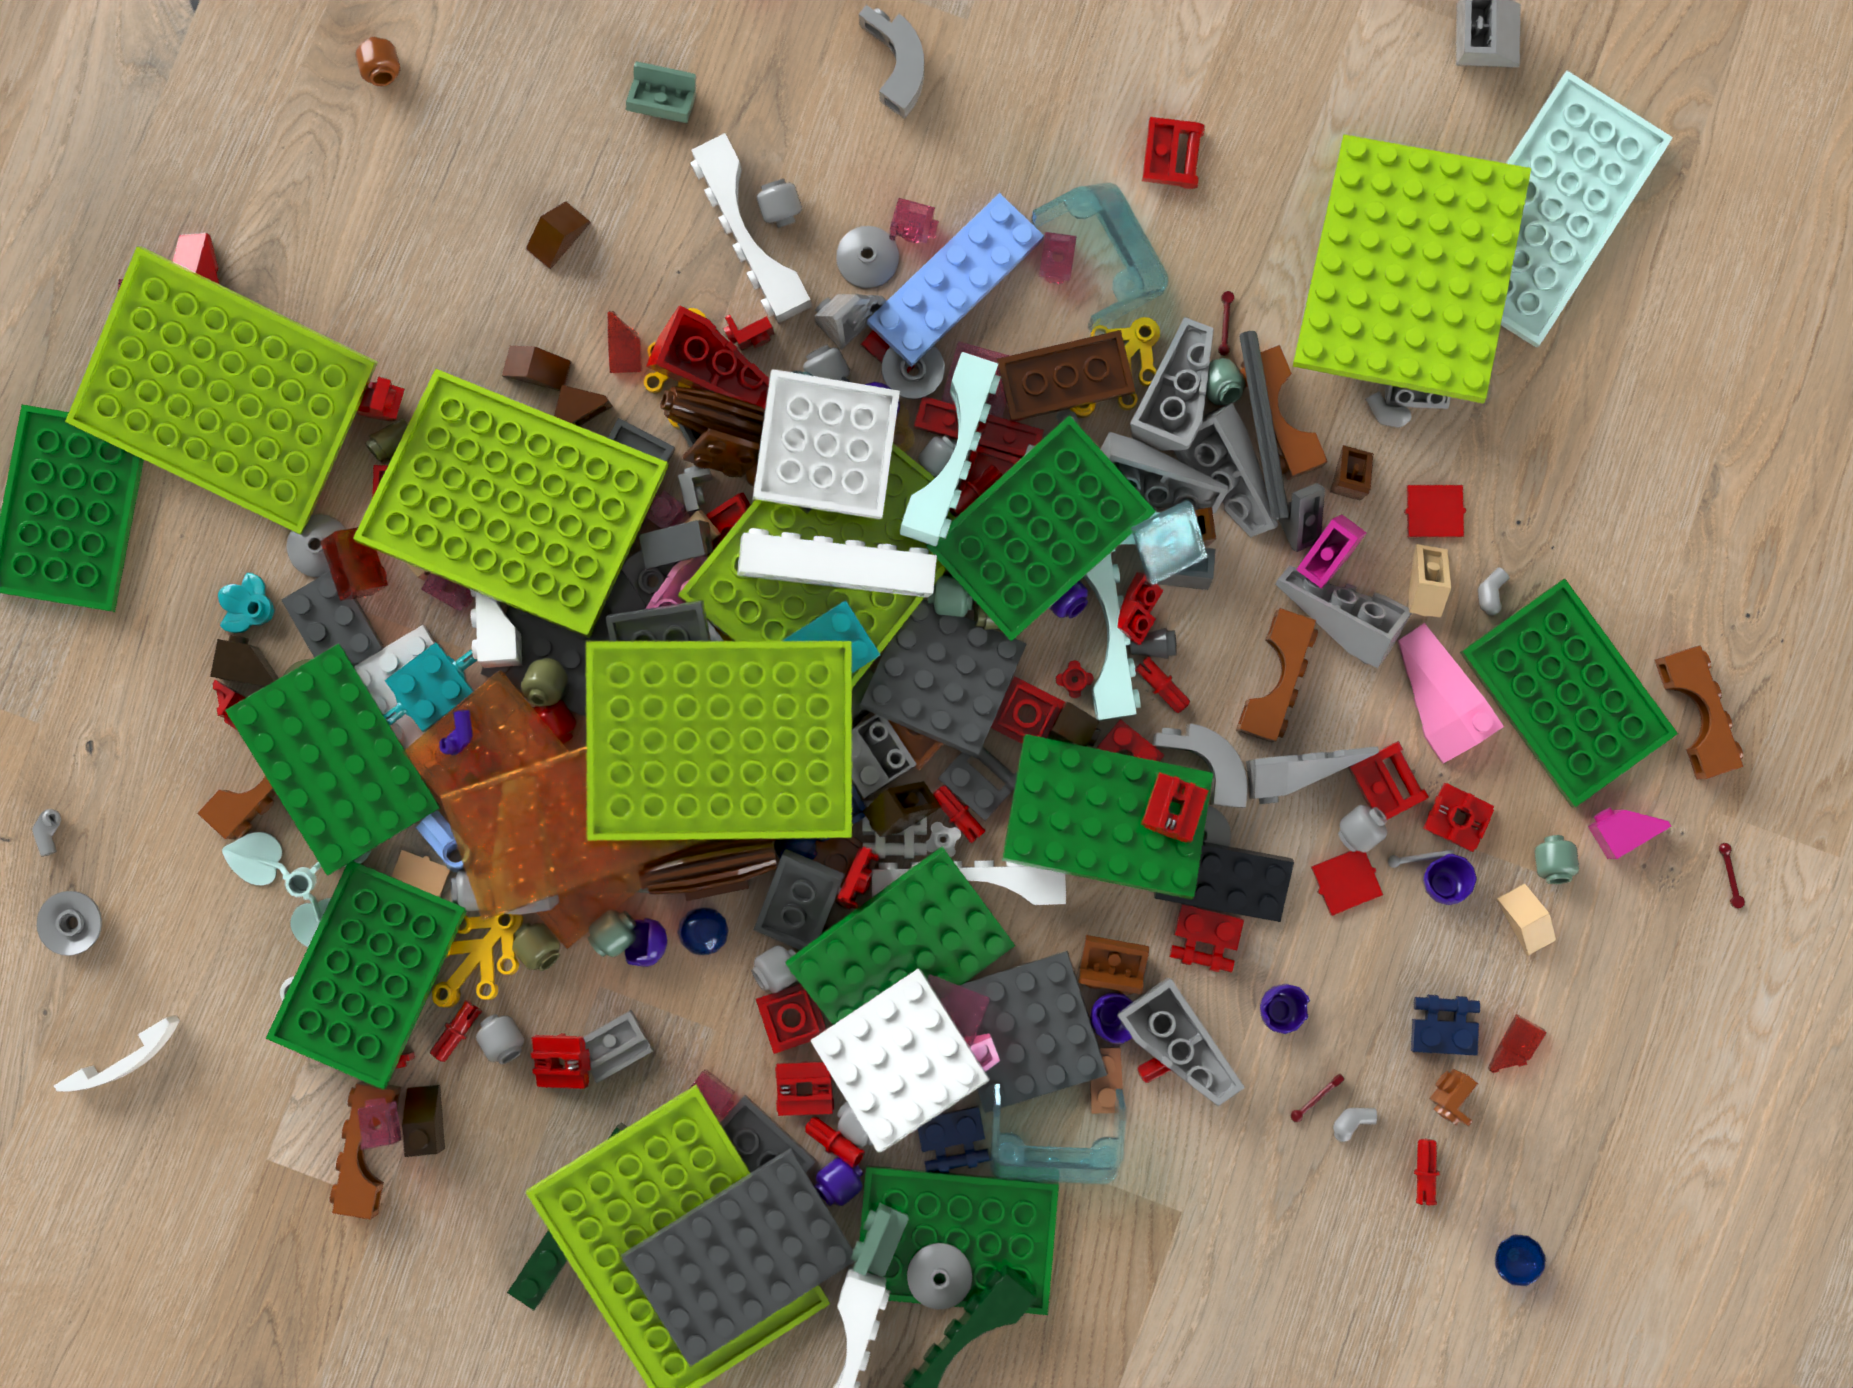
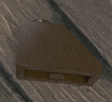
M230 635L229 641L217 640L210 677L262 687L279 679L260 649L256 646L248 645V638Z
M1067 701L1063 705L1049 734L1067 743L1093 747L1101 730L1096 728L1099 723L1098 719Z
M922 781L886 788L863 810V813L869 820L871 828L877 832L879 837H884L902 832L934 813L941 806L926 783Z
M440 1085L407 1088L402 1121L404 1157L433 1155L445 1149Z

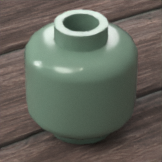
M1220 358L1210 361L1206 389L1207 398L1215 405L1235 403L1240 399L1246 383L1244 376L1229 359Z
M943 574L937 580L936 585H934L933 594L928 597V603L934 604V610L938 615L964 617L968 610H973L974 599L952 575Z
M1562 835L1545 837V842L1536 846L1534 852L1538 876L1546 879L1548 884L1571 882L1573 880L1572 877L1579 872L1576 845L1571 841L1564 840Z
M609 909L590 925L588 941L593 949L602 957L606 955L617 957L634 943L636 934L633 928L637 926L636 922L626 911L619 913L616 910Z

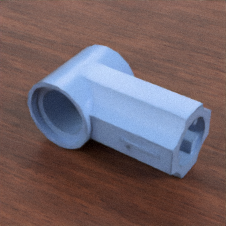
M438 810L421 820L416 829L444 861L448 869L457 873L459 870L469 869L472 866L473 854L470 847ZM456 849L464 850L466 855L462 861L454 863L449 860L452 851Z

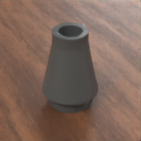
M1167 628L1148 632L1141 645H1136L1130 639L1131 655H1144L1169 659V656H1176L1175 630L1167 631Z

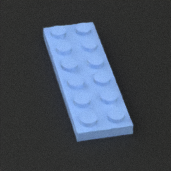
M999 193L867 319V325L912 367L1043 241L1044 235Z

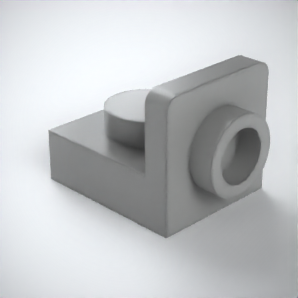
M692 466L686 468L684 474L678 475L689 517L696 511L701 510L700 505L705 504L701 486L695 487V484L713 479L709 468L703 469Z

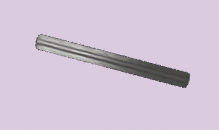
M1247 331L1241 333L1239 337L1271 517L1274 520L1287 518L1289 510L1258 335L1255 331Z

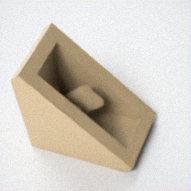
M1522 884L1496 898L1526 955H1530L1556 941L1550 913L1526 884Z

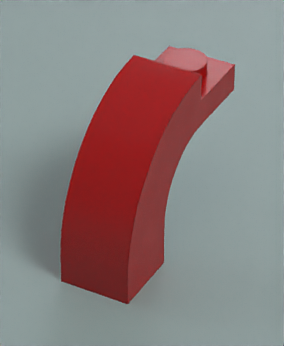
M378 376L377 382H369L356 415L384 421H395L405 389L394 386L391 380Z

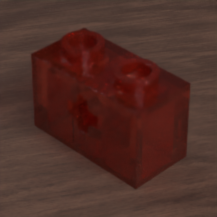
M358 527L335 531L320 541L340 601L371 596L388 586L386 571L381 565L377 550L357 543L353 539Z

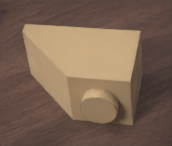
M1416 544L1408 590L1409 612L1421 616L1441 618L1451 590L1448 549Z

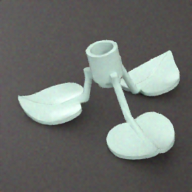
M266 832L247 834L223 847L222 853L228 865L246 882L254 885L270 884L275 879L277 869H279L283 874V879L286 880L285 886L287 891L292 896H303L305 900L308 899L311 902L298 906L293 912L290 922L291 930L296 939L308 947L331 899L326 898L317 902L316 897L310 894V891L316 885L315 872L321 868L319 862L311 869L300 867L289 873L285 866L278 862L283 853L280 843L274 836ZM372 850L354 861L360 864L363 863Z

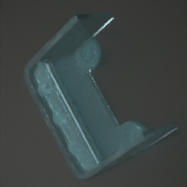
M1106 182L1076 187L1033 210L1031 223L1036 228L1066 212H1069L1077 219H1087L1096 214L1126 268L1114 277L1112 283V290L1118 302L1091 316L1088 324L1090 333L1094 327L1110 323L1160 296L1165 291L1168 285V274L1124 194L1117 185Z
M993 1084L990 1169L996 1178L1035 1182L1107 1184L1117 1177L1124 1156L1126 1105L1123 1089H1116L1113 1137L1099 1138L1093 1143L1091 1148L1024 1146L1022 1139L1016 1134L999 1133L1001 1110L1000 1084Z

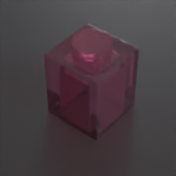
M704 1069L691 1087L697 1084L716 1117L719 1115L724 1118L735 1104L731 1100L735 1091L707 1069Z

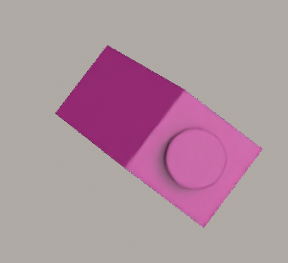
M1343 514L1333 518L1296 570L1322 589L1348 560L1367 532Z
M1611 808L1594 816L1596 821L1588 825L1589 830L1607 859H1618L1672 827L1667 820L1628 810H1612Z

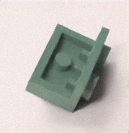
M635 62L633 67L634 79L626 100V111L688 123L696 98V74L653 64Z
M881 1203L876 1212L870 1210L863 1229L868 1230L864 1242L857 1241L850 1258L855 1261L853 1271L866 1276L867 1271L882 1277L885 1276L909 1217L907 1214Z

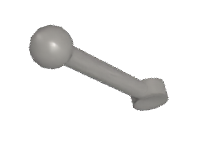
M1454 850L1400 858L1392 855L1388 859V864L1390 867L1396 868L1403 863L1442 858L1447 854H1454Z

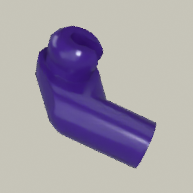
M470 710L453 712L455 729L447 738H442L439 743V748L443 754H459L471 742L473 733Z

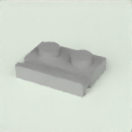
M632 1010L583 1037L586 1049L589 1048L591 1070L589 1071H591L595 1078L596 1084L654 1051Z

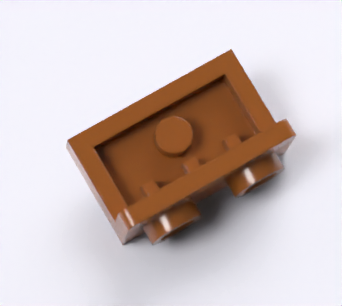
M1086 935L1079 966V983L1085 984L1092 989H1113L1125 995L1142 994L1149 946Z
M1458 1070L1446 1071L1435 1084L1437 1089L1429 1098L1437 1104L1434 1111L1456 1126L1461 1122L1469 1127L1473 1121L1458 1110V1108L1479 1083L1469 1075Z

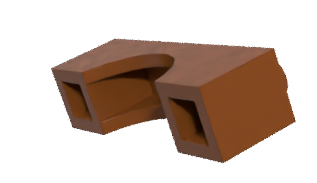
M1278 345L1261 352L1281 471L1282 474H1285L1288 481L1319 469L1328 461L1316 432H1303L1293 428L1284 420L1278 406L1279 391L1292 373L1281 346ZM1243 360V362L1240 365L1242 369H1240L1239 371L1244 376L1246 388L1248 387V383Z
M1282 608L1275 611L1265 641L1276 651L1281 664L1280 679L1276 687L1265 697L1252 698L1245 701L1236 731L1271 743L1276 742L1278 737L1283 738L1288 726V720L1284 719L1287 708H1293L1298 695V690L1294 689L1297 678L1304 676L1308 665V660L1304 659L1307 648L1313 647L1318 635V630L1314 629L1316 620Z
M1701 645L1655 659L1664 689L1678 691L1687 695L1699 710L1701 716L1700 732L1694 743L1686 749L1696 779H1708L1744 767L1741 760L1743 759V751L1740 744L1734 741L1731 732L1733 727L1732 720L1728 712L1724 711L1720 701L1722 692L1719 684L1713 681L1709 670L1711 668V661L1707 652L1703 651Z
M264 776L263 780L256 787L244 793L218 790L197 814L224 839H240L252 828L253 825L250 822L258 814L263 815L273 806L275 802L273 797L276 795V792L266 776Z
M361 1081L356 1083L355 1088H351L348 1096V1107H351L350 1118L345 1120L342 1129V1139H346L344 1151H340L336 1161V1171H340L338 1183L333 1185L330 1193V1203L334 1204L332 1213L369 1220L378 1215L384 1182L375 1177L367 1167L364 1147L369 1134L376 1126L396 1119L401 1093L400 1086L387 1085L386 1090Z

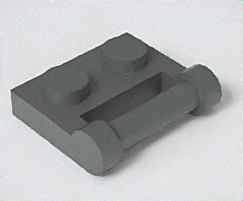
M982 746L978 759L1005 783L1000 791L967 762L971 755L964 752L958 755L938 779L986 821L1014 790L1017 772L1013 774Z

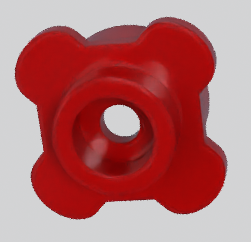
M1073 660L1068 663V668L1063 673H1059L1056 676L1055 681L1058 686H1063L1069 692L1071 698H1079L1081 691L1087 685L1093 683L1094 677L1091 673H1086L1081 668L1080 662ZM1072 677H1077V682H1072Z

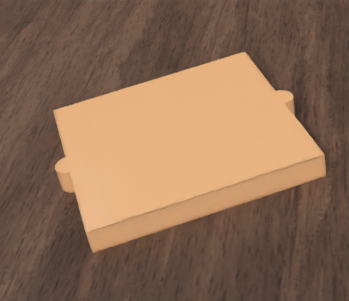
M401 850L391 877L441 898L451 870L445 865L431 861L430 856L421 857Z

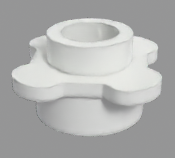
M941 822L933 823L931 825L932 833L930 839L926 841L927 850L934 852L943 846L950 857L954 856L956 853L954 848L956 841L961 837L960 830L957 827H945ZM941 837L946 838L945 843L940 842Z

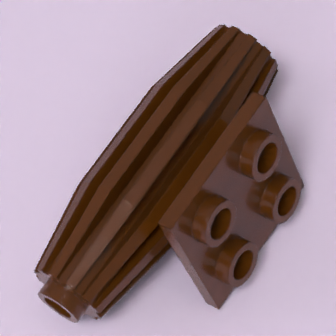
M674 386L670 391L666 390L663 393L660 408L664 410L665 417L701 434L697 441L683 454L684 461L694 463L698 468H710L723 472L728 477L740 478L758 462L765 416L764 408L708 390Z
M772 838L674 840L675 851L644 862V869L638 870L641 888H648L650 895L685 893L686 901L749 889V879L777 869V862Z

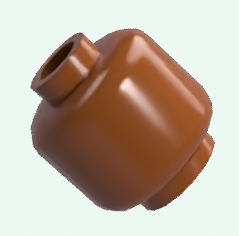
M370 37L357 47L355 52L361 77L366 82L375 86H386L391 84L399 75L401 70L396 48L391 41L384 38Z

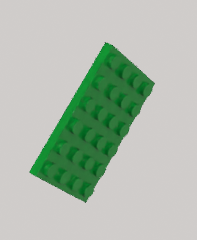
M22 404L0 513V593L115 612L144 459L65 422L69 412Z
M1069 415L951 522L946 539L940 537L937 546L927 544L926 547L933 555H937V559L1008 639L1013 641L1156 511Z
M1565 578L1460 652L1572 808L1580 805L1678 734Z
M341 644L333 646L225 710L327 876L441 808L394 730L386 721L387 719H385L381 709Z
M1025 734L1022 742L1002 861L1192 900L1196 890L1213 773ZM1159 772L1171 777H1178L1187 783L1192 782L1196 786L1208 790L1191 842L1185 843L1176 838L1167 837L1141 825ZM1171 801L1168 809L1169 813L1179 815L1181 805Z
M941 846L785 961V963L834 1025L918 968L923 972L941 1001L950 995L956 986L966 983L1012 949L1015 944L943 846Z
M355 861L347 864L265 1039L386 1090L465 917L466 908Z
M866 1165L859 1241L864 1242L868 1230L863 1229L870 1210L876 1212L880 1203L908 1215L909 1219L888 1270L885 1276H883L886 1278L885 1289L890 1291L888 1301L921 1304L912 1295L908 1286L907 1272L913 1256L923 1247L934 1243H945L958 1248L968 1259L972 1270V1283L969 1292L960 1303L953 1307L964 1308L974 1294L979 1296L986 1288L984 1285L989 1275L995 1269L1000 1271L1007 1264L1036 1287L1037 1299L1025 1313L1048 1315L1059 1183ZM937 1273L933 1279L937 1284H942L945 1282L946 1276L943 1273Z

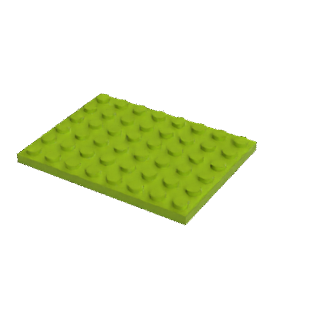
M1343 134L1292 367L1484 404L1487 397L1532 168Z
M137 246L65 422L285 528L302 534L314 511L378 362L142 246Z
M435 368L353 539L357 543L590 638L669 465L664 460Z
M893 443L883 517L881 519L812 509L806 514L798 506L755 500L677 596L685 603L703 600L707 621L732 641H782L846 600L878 652L881 653L925 597L737 576L741 536L743 533H749V529H764L769 531L768 535L781 537L784 532L800 534L803 540L813 541L815 536L833 538V543L846 544V540H858L865 542V547L877 548L878 544H891L897 546V551L909 552V548L928 549L926 547L927 543L900 535V529L911 495L926 487L935 477ZM948 512L946 518L953 521L955 517ZM937 558L934 585L947 570ZM875 659L852 673V688Z
M586 641L587 841L852 838V641Z
M697 1084L526 1190V1195L648 1388H700L831 1304L819 1284L690 1367L623 1261L622 1254L751 1173Z

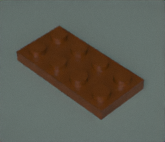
M1121 330L998 358L996 361L1011 422L1135 394Z

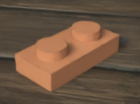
M1101 1047L1100 1051L1108 1075L1090 1080L1091 1113H1123L1121 1048Z

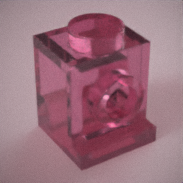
M898 198L890 225L889 239L895 241L897 235L912 243H927L929 238L934 239L939 224L938 220H934L935 207Z
M1045 232L1039 277H1045V281L1055 284H1061L1064 280L1070 281L1077 236ZM1052 255H1063L1064 259L1056 262L1052 259Z
M664 490L660 495H655L645 518L659 529L678 525L687 514V511L682 503Z
M430 573L421 590L458 611H461L463 606L467 608L471 604L474 597H472L469 588L454 583V590L451 593H446L445 588L448 582L452 581Z
M385 1097L369 1099L365 1101L366 1106L357 1109L362 1137L361 1149L391 1145L402 1140L396 1101L386 1103ZM373 1117L380 1119L381 1126L379 1129L373 1127Z

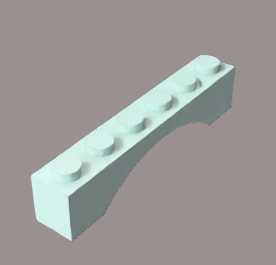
M961 352L950 387V394L954 401L958 418L957 445L949 462L940 474L926 487L911 495L901 524L900 535L933 546H937L940 537L946 539L952 521L946 518L950 508L956 509L962 492L956 489L960 479L966 480L972 463L966 460L970 450L976 452L981 433L976 432L979 422L986 423L991 405L986 403L989 393L996 394L1001 376L996 375L998 363Z
M1109 554L1083 577L1094 591L1102 607L1106 622L1107 648L1105 661L1100 676L1091 690L1095 717L1099 721L1134 716L1137 714L1136 708H1141L1138 689L1133 690L1131 677L1136 676L1133 658H1127L1126 646L1130 645V639L1117 628L1120 609L1124 599L1123 595L1117 596L1115 583H1120L1118 564L1112 565L1111 554Z

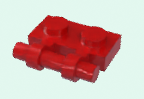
M1181 904L1174 935L1186 939L1184 947L1171 946L1169 957L1181 960L1182 964L1191 965L1195 963L1209 967L1210 971L1219 972L1223 970L1232 973L1235 960L1224 958L1223 952L1224 948L1237 951L1244 919ZM1196 941L1214 945L1212 954L1196 951Z

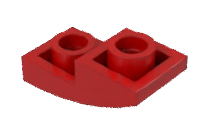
M1141 572L1136 573L1126 592L1120 609L1117 627L1136 645L1142 644L1154 624L1156 618L1150 613L1164 591L1147 574Z

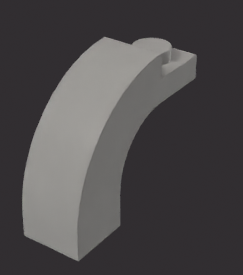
M866 5L859 14L860 26L888 46L896 59L893 73L879 90L880 102L905 119L917 103L923 88L924 53L920 39L912 25L901 14H898L891 23L888 15L878 8L873 10Z
M1188 724L1186 726L1185 736L1181 735L1180 729L1162 728V733L1154 734V747L1189 751L1204 760L1210 772L1213 773L1211 805L1246 808V772L1238 753L1226 739L1206 727L1195 724Z

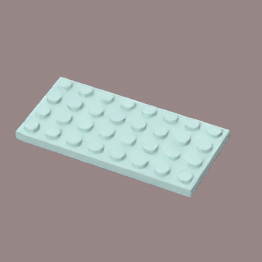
M1569 71L1563 74L1506 162L1507 164L1532 169L1501 326L1536 348L1542 343L1673 138Z

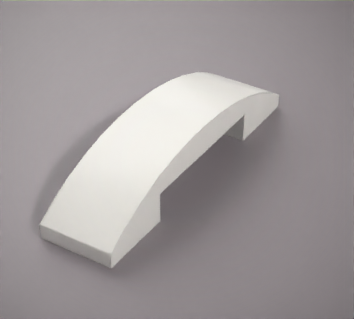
M177 1015L164 1018L138 1034L144 1044L142 1048L99 1074L94 1066L82 1068L54 1085L57 1091L88 1089L114 1081L133 1072L150 1060L165 1045L180 1020Z

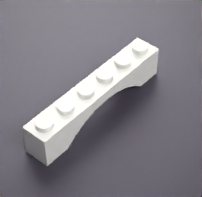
M724 133L692 149L695 160L690 162L698 180L704 177L709 187L704 191L711 206H719L723 215L718 217L726 235L732 232L737 242L732 246L740 262L747 261L751 271L747 272V276L755 290L758 288L762 290L765 298L760 301L768 317L774 315L779 324L811 308V300L797 272L769 257L754 242L744 226L738 204V187L742 169L740 161L726 134Z
M470 589L472 597L476 599V609H471L472 626L477 630V640L472 641L473 658L477 659L483 668L522 665L521 634L507 618L500 602Z
M994 860L974 861L975 867H962V861H954L968 881L989 882L1006 887L1020 894L1033 905L1066 904L1064 873L1006 862V866L994 867ZM910 862L911 868L920 862ZM878 863L879 869H872V897L910 869H898V863Z
M850 1266L838 1302V1309L846 1332L847 1356L840 1377L833 1388L860 1387V1382L855 1380L858 1371H865L870 1356V1352L866 1351V1346L869 1339L874 1341L880 1325V1321L875 1320L878 1309L885 1310L890 1291L885 1289L886 1278L868 1272L864 1276L853 1271L854 1268Z

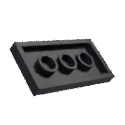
M1203 842L1194 898L1191 900L1157 892L1154 893V898L1281 922L1294 860L1293 858Z

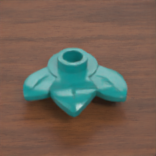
M246 573L241 586L228 584L218 591V601L221 607L228 611L220 624V627L225 631L244 633L252 625H263L274 616V605L265 596V583L261 577L253 573ZM257 605H258V606H259V609H258L257 613H255V609H256V607H257Z

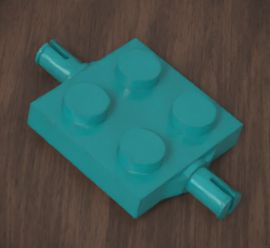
M435 642L384 680L395 694L398 703L387 713L383 714L385 719H388L386 721L393 725V723L406 714L415 721L422 732H426L476 695V692L467 682L464 672L465 669L478 661L473 658L472 650L470 649L458 660H454L447 655L439 643Z

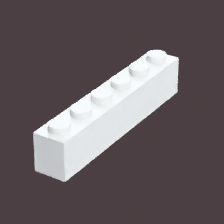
M749 529V533H743L741 536L737 576L927 598L933 594L937 555L928 554V549L909 548V552L897 551V546L891 544H878L877 548L865 547V542L858 540H846V544L833 543V538L815 536L813 541L803 540L800 534L784 532L781 537L768 535L769 531L764 529Z

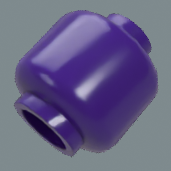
M1078 581L1049 609L1059 618L1069 617L1071 619L1076 617L1088 604L1086 600L1088 596L1087 588Z
M834 1158L817 1173V1184L814 1187L829 1206L835 1204L842 1207L861 1192L863 1184L860 1177L863 1175V1172L858 1165L855 1168H851L842 1159Z

